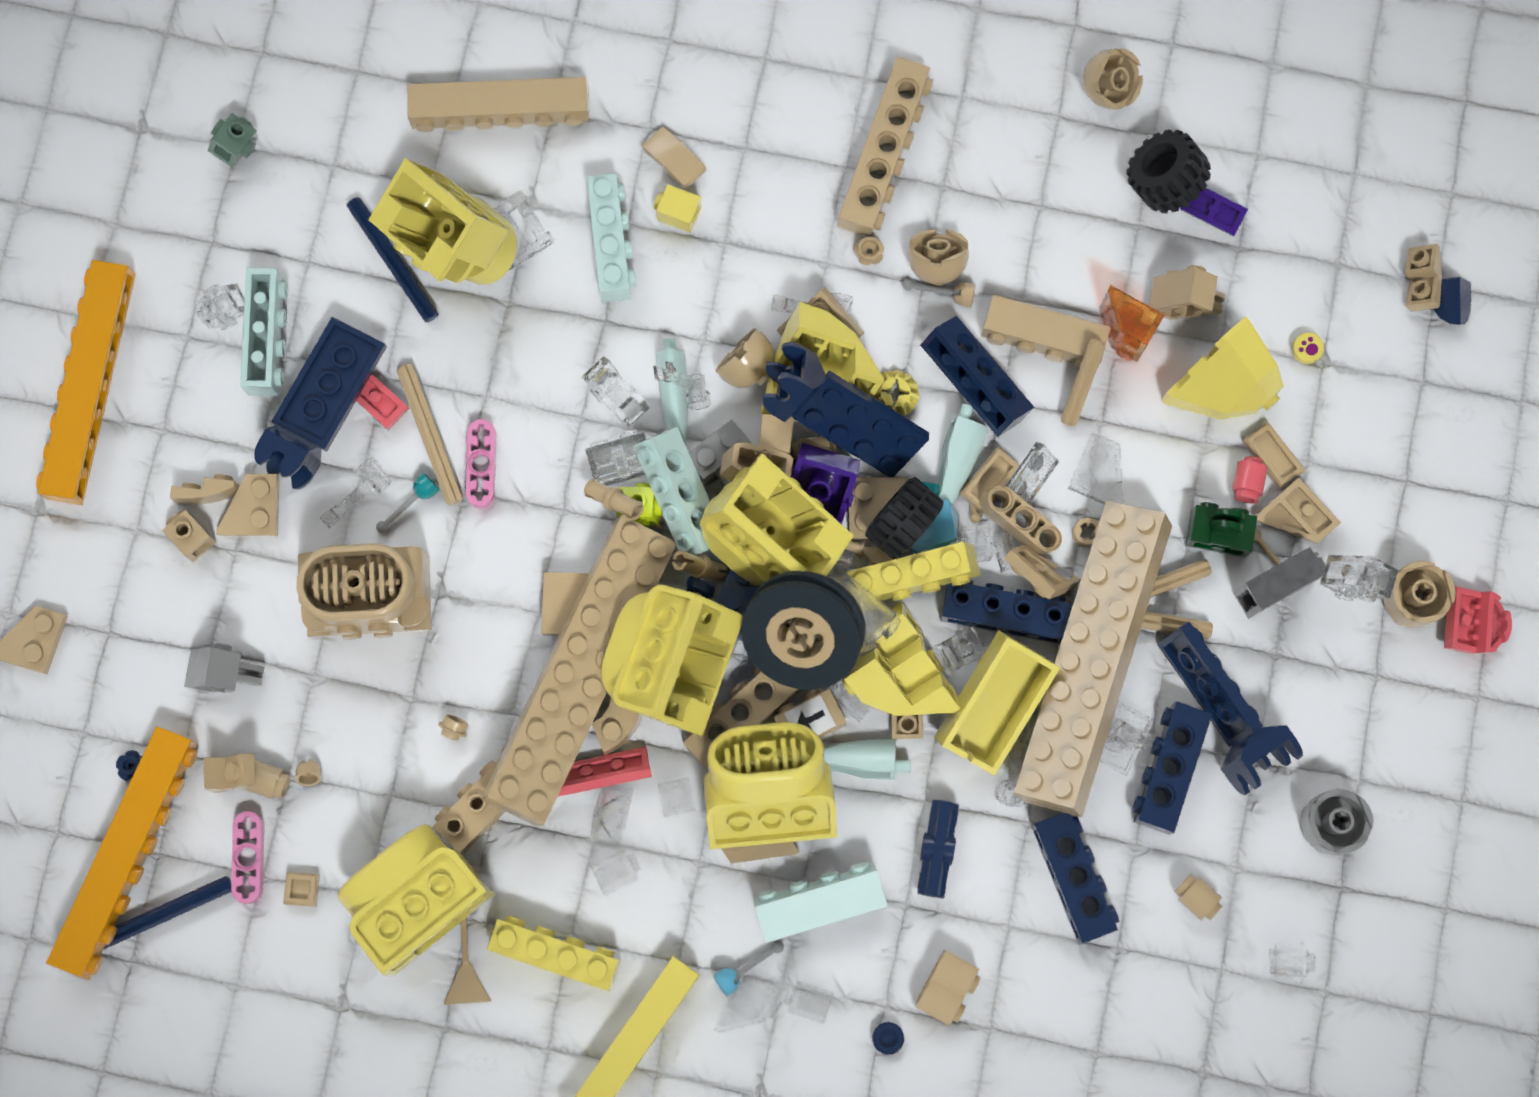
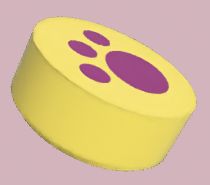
M1303 333L1292 344L1293 357L1302 364L1315 363L1324 352L1322 339L1314 333Z

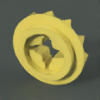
M898 369L889 372L885 371L882 374L884 381L873 398L900 415L906 416L915 409L918 403V383L914 381L910 374L900 372ZM896 382L898 383L899 391L904 392V396L900 395L898 400H896V404L893 405L892 395L887 394V391H891Z

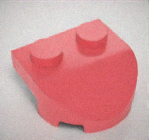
M1456 586L1454 603L1446 615L1444 648L1467 654L1497 651V648L1502 643L1507 642L1511 635L1512 618L1510 611L1504 610L1499 602L1501 597L1492 591L1479 592Z

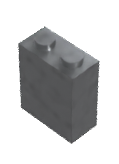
M1311 547L1247 581L1236 589L1233 594L1249 619L1326 575L1324 571L1325 563L1322 557L1317 552H1313Z

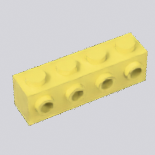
M960 542L846 572L850 592L858 604H862L864 608L879 606L882 604V600L893 598V601L907 599L911 597V593L922 591V593L935 592L941 589V585L949 583L952 586L969 583L970 578L980 576L974 545L967 542Z
M508 915L505 921L497 919L487 950L606 991H611L621 960L614 958V951L597 946L596 952L584 948L585 941L567 936L566 941L553 938L555 931L541 926H537L536 931L524 928L525 921Z

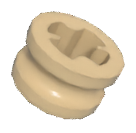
M1092 518L1079 520L1072 531L1075 543L1081 547H1091L1099 523ZM1085 525V529L1088 526L1093 528L1092 540H1089L1088 537L1083 539L1080 536L1082 532L1081 526Z

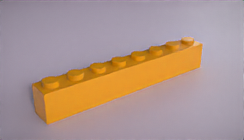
M92 260L90 269H87L85 272V292L77 305L78 322L77 326L72 328L70 335L72 343L71 352L64 360V382L58 387L57 401L59 403L56 413L52 415L50 420V430L52 433L50 441L45 444L43 450L45 463L43 471L38 474L36 480L37 494L46 500L83 506L136 276L128 265Z
M156 726L46 964L87 980L100 969L103 961L101 953L105 945H109L116 934L117 928L114 925L119 914L123 915L130 903L128 895L133 884L137 885L141 880L144 872L143 862L147 855L150 856L153 853L158 838L155 836L160 826H164L170 817L171 808L169 806L173 797H177L183 789L185 780L182 778L187 767L191 768L197 758V744L192 740Z

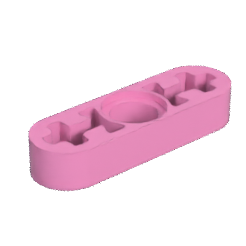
M479 419L472 422L467 430L466 497L473 507L484 509L489 507L495 499L496 431L489 421ZM482 427L485 428L487 433H490L489 436L484 437L485 449L490 448V451L479 449V439L477 436H474V433H479ZM479 456L487 457L490 461L488 469L483 472H477L473 469V461ZM472 477L478 479L490 477L489 481L483 480V489L488 495L483 496L482 501H478L476 496L472 495L473 492H478L479 484L477 479L472 481Z
M245 811L238 814L233 821L231 891L233 897L238 902L252 904L257 902L263 894L264 821L257 813ZM248 817H250L251 822L256 823V828L250 830V839H257L256 845L251 843L240 844V839L247 840V831L241 829V824L247 823ZM251 848L256 853V861L252 866L245 867L240 862V854L243 850ZM240 870L244 872L256 871V876L249 875V884L255 886V892L249 893V898H246L244 893H240V887L246 885V876H239Z

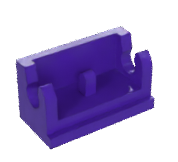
M1207 188L1205 191H1201L1199 193L1200 197L1196 201L1193 199L1188 207L1180 208L1181 211L1233 237L1248 211L1247 208Z

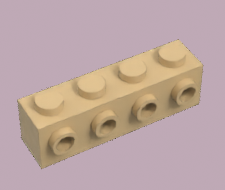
M491 760L479 772L482 777L474 785L468 783L457 794L459 800L451 808L448 805L444 807L434 818L437 823L433 828L461 855H464L506 812L480 799L498 761L495 763Z

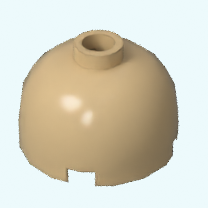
M1126 49L1103 50L1093 56L1085 66L1083 73V87L1087 96L1096 105L1107 109H1121L1124 106L1133 104L1139 96L1143 84V76L1139 75L1137 67L1141 66L1139 59L1133 52Z
M936 229L917 233L910 239V246L908 248L912 271L919 279L932 285L940 286L954 281L961 276L967 266L969 257L968 240L962 234L947 229L946 234H936Z
M754 328L736 344L737 347L731 354L729 352L715 370L719 377L731 386L748 388L756 382L761 386L769 378L766 372L767 361H774V350L767 337Z

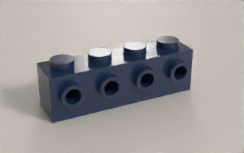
M971 579L969 583L952 586L951 583L947 584L940 621L994 632L999 630L1005 634L1061 644L1072 606L1071 603L1064 602L1065 598L1057 596L1049 600L1047 598L1035 597L1034 592L1024 589H1016V593L1004 591V586L993 583H986L985 587L973 585L974 581Z

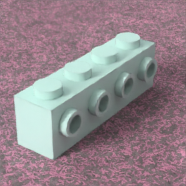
M616 173L587 177L599 292L602 303L632 299L631 287H636L634 269H628L627 259L633 258L631 240L625 241L624 230H629L628 213L621 210V202L626 201L624 183L618 184Z
M246 268L240 387L248 396H279V386L284 385V370L280 368V358L284 357L286 352L285 340L281 339L282 328H286L287 313L283 309V298L288 297V282L284 280L277 268Z
M868 862L858 863L851 866L850 871L838 874L837 871H831L819 876L820 880L808 883L807 880H801L790 884L787 890L777 892L776 889H771L758 895L759 898L753 899L765 943L888 907L875 864L869 865Z

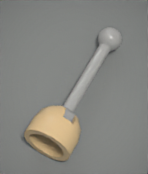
M906 279L903 281L902 287L906 291L917 289L952 295L958 305L972 308L976 284L960 283L954 289L918 284L914 283L911 279Z

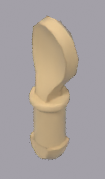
M850 541L844 552L857 555L859 558L862 555L866 556L872 565L893 560L880 548L865 547V543L860 544Z

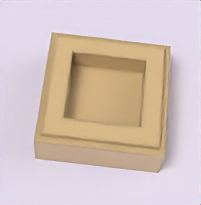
M287 872L283 904L317 907L320 875Z

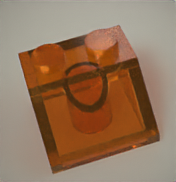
M1110 285L1099 307L1104 326L1111 327L1108 336L1111 348L1116 350V354L1122 359L1138 362L1165 315Z

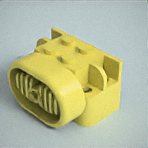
M407 158L403 160L368 219L395 243L394 249L403 255L412 257L411 263L423 271H428L441 282L444 279H448L454 283H460L464 280L479 285L494 283L508 272L516 256V233L511 223L482 199L466 193L446 176Z
M763 454L757 457L752 466L743 468L732 482L724 486L719 495L715 496L707 504L699 521L704 540L711 552L737 575L749 581L751 585L759 587L771 577L790 571H809L827 576L854 537L851 532L824 509L823 504L819 500L810 497L801 489L798 481L788 477Z
M657 585L649 593L636 595L625 604L619 613L603 657L601 675L605 690L619 707L703 736L744 615L698 594L665 585Z
M792 722L741 726L725 731L712 742L708 750L709 772L704 777L710 849L837 837L836 805L831 769L824 761L823 743L813 730Z
M424 824L403 835L356 872L340 888L337 897L352 916L350 932L382 975H396L487 902L495 893L484 884L475 869L470 866L459 852L447 848L432 827Z

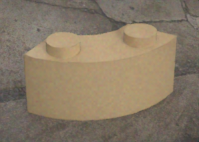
M612 697L609 707L603 716L592 723L605 755L621 748L635 733L642 719V715L616 705Z

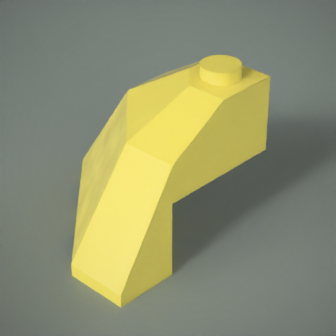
M799 302L787 322L773 362H779L784 366H791L793 363L785 357L781 349L782 344L793 342L803 345L817 354L825 374L830 370L874 397L883 383L884 377L856 333L830 312ZM770 377L765 393L777 395L778 384ZM762 403L761 413L769 415L770 413Z
M1245 316L1214 344L1215 346L1208 356L1204 355L1187 371V374L1166 392L1162 401L1166 405L1223 420L1255 414L1262 407L1266 411L1269 410L1280 399L1277 394L1284 386L1277 363L1250 320Z
M900 602L865 635V640L855 666L842 679L843 686L851 696L856 694L862 703L894 716L956 713L961 709L958 695L953 686L941 673L943 668L932 649L925 650L924 634L920 626L903 603Z

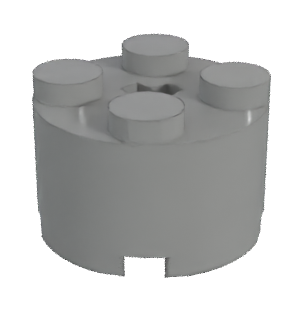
M1344 789L1330 790L1313 797L1301 812V828L1305 839L1316 851L1328 855H1339L1359 849L1368 840L1373 827V815L1367 802L1359 795ZM1335 818H1340L1341 824L1334 827L1332 821Z

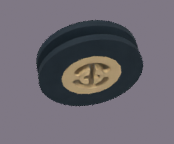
M809 571L784 572L766 580L752 596L741 625L742 642L753 664L775 682L803 690L822 689L834 685L845 678L857 662L866 633L862 610L852 594L833 579ZM793 618L790 627H786L784 621ZM817 634H821L823 639L820 642L814 643Z

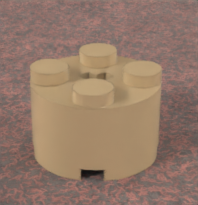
M1416 561L1406 565L1386 581L1383 601L1388 614L1396 624L1409 628H1422L1436 622L1447 614L1455 600V585L1451 576L1434 563ZM1415 591L1418 594L1422 593L1423 598L1417 597Z

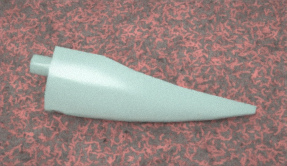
M675 338L663 339L664 350L656 354L662 411L666 431L678 427L686 445L688 421L686 355L683 351L676 349Z
M962 404L959 415L951 419L942 447L938 496L942 500L944 498L949 500L952 505L970 476L988 433L987 427L970 420L973 407L967 404Z
M871 739L823 745L824 761L830 766L831 771L846 773L864 779L895 780V772L911 773V760H895L896 739Z

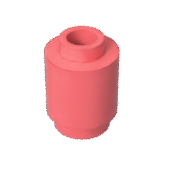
M1246 456L1244 460L1237 462L1232 486L1235 500L1255 504L1258 503L1259 497L1263 496L1268 467L1262 464V459Z

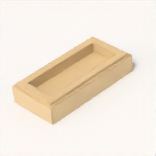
M1269 422L1242 441L1254 457L1263 460L1262 464L1268 467L1267 475L1279 490L1306 471Z
M997 447L959 495L983 514L979 505L981 495L993 487L999 485L1006 486L1021 466ZM993 494L992 503L998 497L997 494Z

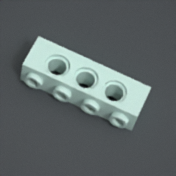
M678 427L633 445L678 550L693 555L707 551L709 548L704 540L699 521L710 500Z

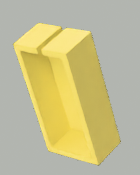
M998 630L958 697L961 709L956 713H948L934 738L946 749L964 759L967 758L974 765L995 776L1060 667Z

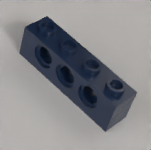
M957 315L935 327L920 344L997 437L1018 425L1035 408Z
M1178 701L1173 703L1170 708L1166 707L1160 721V725H1163L1164 729L1161 737L1156 736L1150 753L1155 755L1151 767L1146 766L1141 779V784L1145 785L1142 797L1136 796L1131 813L1136 814L1134 823L1168 835L1175 833L1212 713ZM1174 730H1181L1185 733L1186 743L1184 746L1177 745L1173 741L1172 733ZM1165 759H1171L1176 763L1177 772L1175 775H1168L1163 770ZM1156 788L1163 789L1166 792L1168 799L1165 805H1159L1154 801L1153 792Z
M1061 813L1031 825L1078 944H1084L1117 931L1118 914L1113 904H1107L1104 896L1107 888L1100 874L1096 876L1092 863H1095V858L1090 846H1084L1079 834L1083 833V829L1078 817ZM1060 838H1067L1071 841L1073 849L1070 855H1063L1058 851L1057 843ZM1073 867L1080 868L1084 872L1085 879L1081 885H1075L1070 881L1069 873ZM1086 897H1090L1096 902L1097 908L1093 915L1085 914L1081 908V903Z

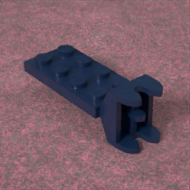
M331 317L271 422L274 426L266 428L258 440L254 452L255 461L260 466L267 462L266 470L268 474H280L283 478L291 477L294 490L302 489L308 485L320 467L321 451L327 452L385 352L386 344Z
M793 342L782 344L781 349L785 357L793 363L791 366H784L779 362L767 361L766 363L768 376L778 384L777 395L764 393L762 397L763 406L770 414L783 422L794 417L796 421L888 477H894L929 441V432L830 370L825 374L817 354L803 345Z
M1190 621L1157 644L1203 711L1212 713L1210 721L1227 745L1231 746L1221 771L1242 795L1248 794L1250 792L1248 784L1255 790L1261 786L1260 777L1253 764L1257 762L1264 770L1271 767V762L1266 756L1270 752L1284 766L1292 763L1289 754L1297 760L1303 757L1302 748L1287 725L1263 727L1257 711L1245 701L1237 683L1228 677L1222 668L1220 659L1209 650L1204 643L1201 632L1193 627Z

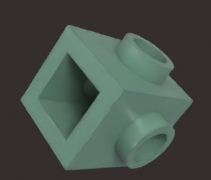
M231 113L226 121L220 119L212 129L211 134L214 136L210 141L207 151L233 168L242 156L248 158L256 147L257 143L253 140L257 130L245 118L237 117Z

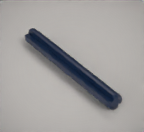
M355 197L347 203L349 211L424 322L428 323L437 318L438 312L396 249H394L387 236L368 220L371 213L362 199Z
M224 876L116 925V934L109 945H105L104 949L232 892L231 879L228 876Z

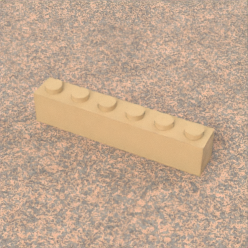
M586 77L407 84L408 120L412 129L421 132H430L434 128L458 131L464 127L474 126L478 129H491L493 126L498 125L520 128L523 124L548 127L553 125V123H565L570 126H576L583 122H589Z

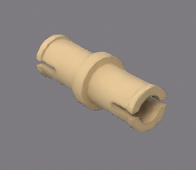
M594 478L590 479L584 487L586 497L603 504L604 508L611 512L618 511L632 520H637L643 512V502L625 495L623 490L618 487L611 488Z
M678 551L673 556L674 560L681 561V564L672 562L674 569L689 572L695 578L702 579L706 577L719 582L727 575V573L718 571V569L727 570L726 564L710 560L707 555H693L685 551Z

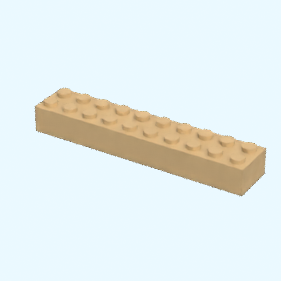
M1110 501L1105 503L1056 657L1055 664L1060 669L1045 692L1014 793L1023 802L1083 817L1172 529V524L1166 513Z
M623 514L613 522L480 798L481 800L536 827L545 825L607 693L602 682V661L619 613L630 599L641 593H649L653 587L658 585L676 546L674 541Z

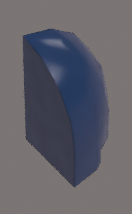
M1461 277L1442 279L1440 306L1433 309L1440 319L1453 325L1466 324L1471 311L1470 281Z

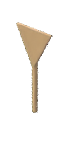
M465 918L461 922L462 963L444 1005L491 1002L469 962L467 918Z

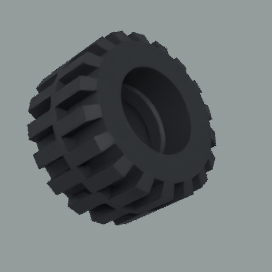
M1169 129L1165 130L1163 134L1159 132L1153 134V137L1149 140L1148 138L1142 142L1143 145L1140 148L1137 147L1133 152L1135 154L1134 157L1129 159L1128 164L1130 167L1126 171L1129 177L1127 179L1128 183L1144 203L1155 212L1159 210L1161 213H1167L1171 210L1173 213L1179 211L1180 207H1188L1193 199L1196 201L1200 197L1199 193L1201 191H1205L1207 187L1205 182L1210 180L1211 173L1209 170L1211 165L1208 158L1190 135L1183 133L1181 130L1172 132Z
M913 477L901 486L867 527L865 537L891 559H898L912 547L942 510L944 501L918 478Z

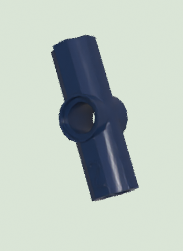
M932 800L927 833H924L920 854L922 865L917 886V894L944 899L949 866L952 865L955 852L956 838L954 833L959 804L943 800Z

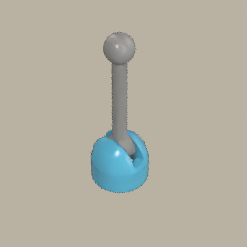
M778 940L774 941L770 949L737 971L731 968H724L715 973L713 978L724 995L727 997L735 992L739 987L742 974L772 954L781 953L784 949V944Z

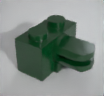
M1201 502L1200 505H1196L1191 510L1185 546L1247 557L1252 552L1258 516L1249 515V511L1242 508H1219V505L1215 503Z

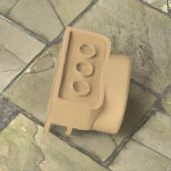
M383 544L328 546L315 552L298 554L296 587L299 603L301 604V617L304 625L307 627L308 637L343 635V639L354 640L361 639L362 634L374 633L376 638L392 637L393 632L432 630L430 560L422 548L389 547Z

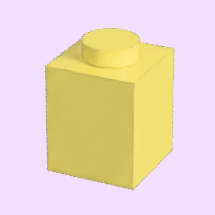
M667 184L664 193L659 192L653 209L656 210L657 221L691 233L702 207L701 197Z

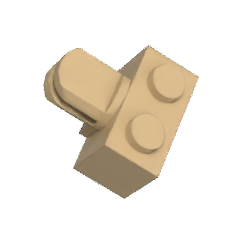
M1191 265L1185 270L1167 271V274L1153 278L1148 311L1169 320L1189 319L1203 316V314L1219 315L1223 312L1224 306L1221 303L1225 300V294L1216 290L1218 276L1206 272V269L1202 266Z

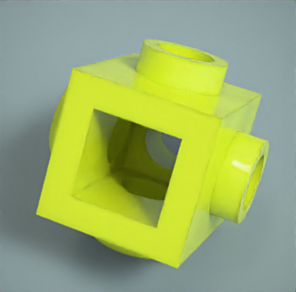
M637 483L635 487H619L625 495L643 502V512L634 521L647 528L650 525L660 526V518L663 516V513L650 484ZM616 511V517L618 518L622 513Z

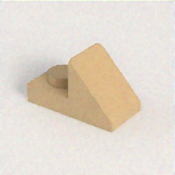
M239 754L230 757H205L203 759L204 787L206 790L220 793L255 786L254 754Z

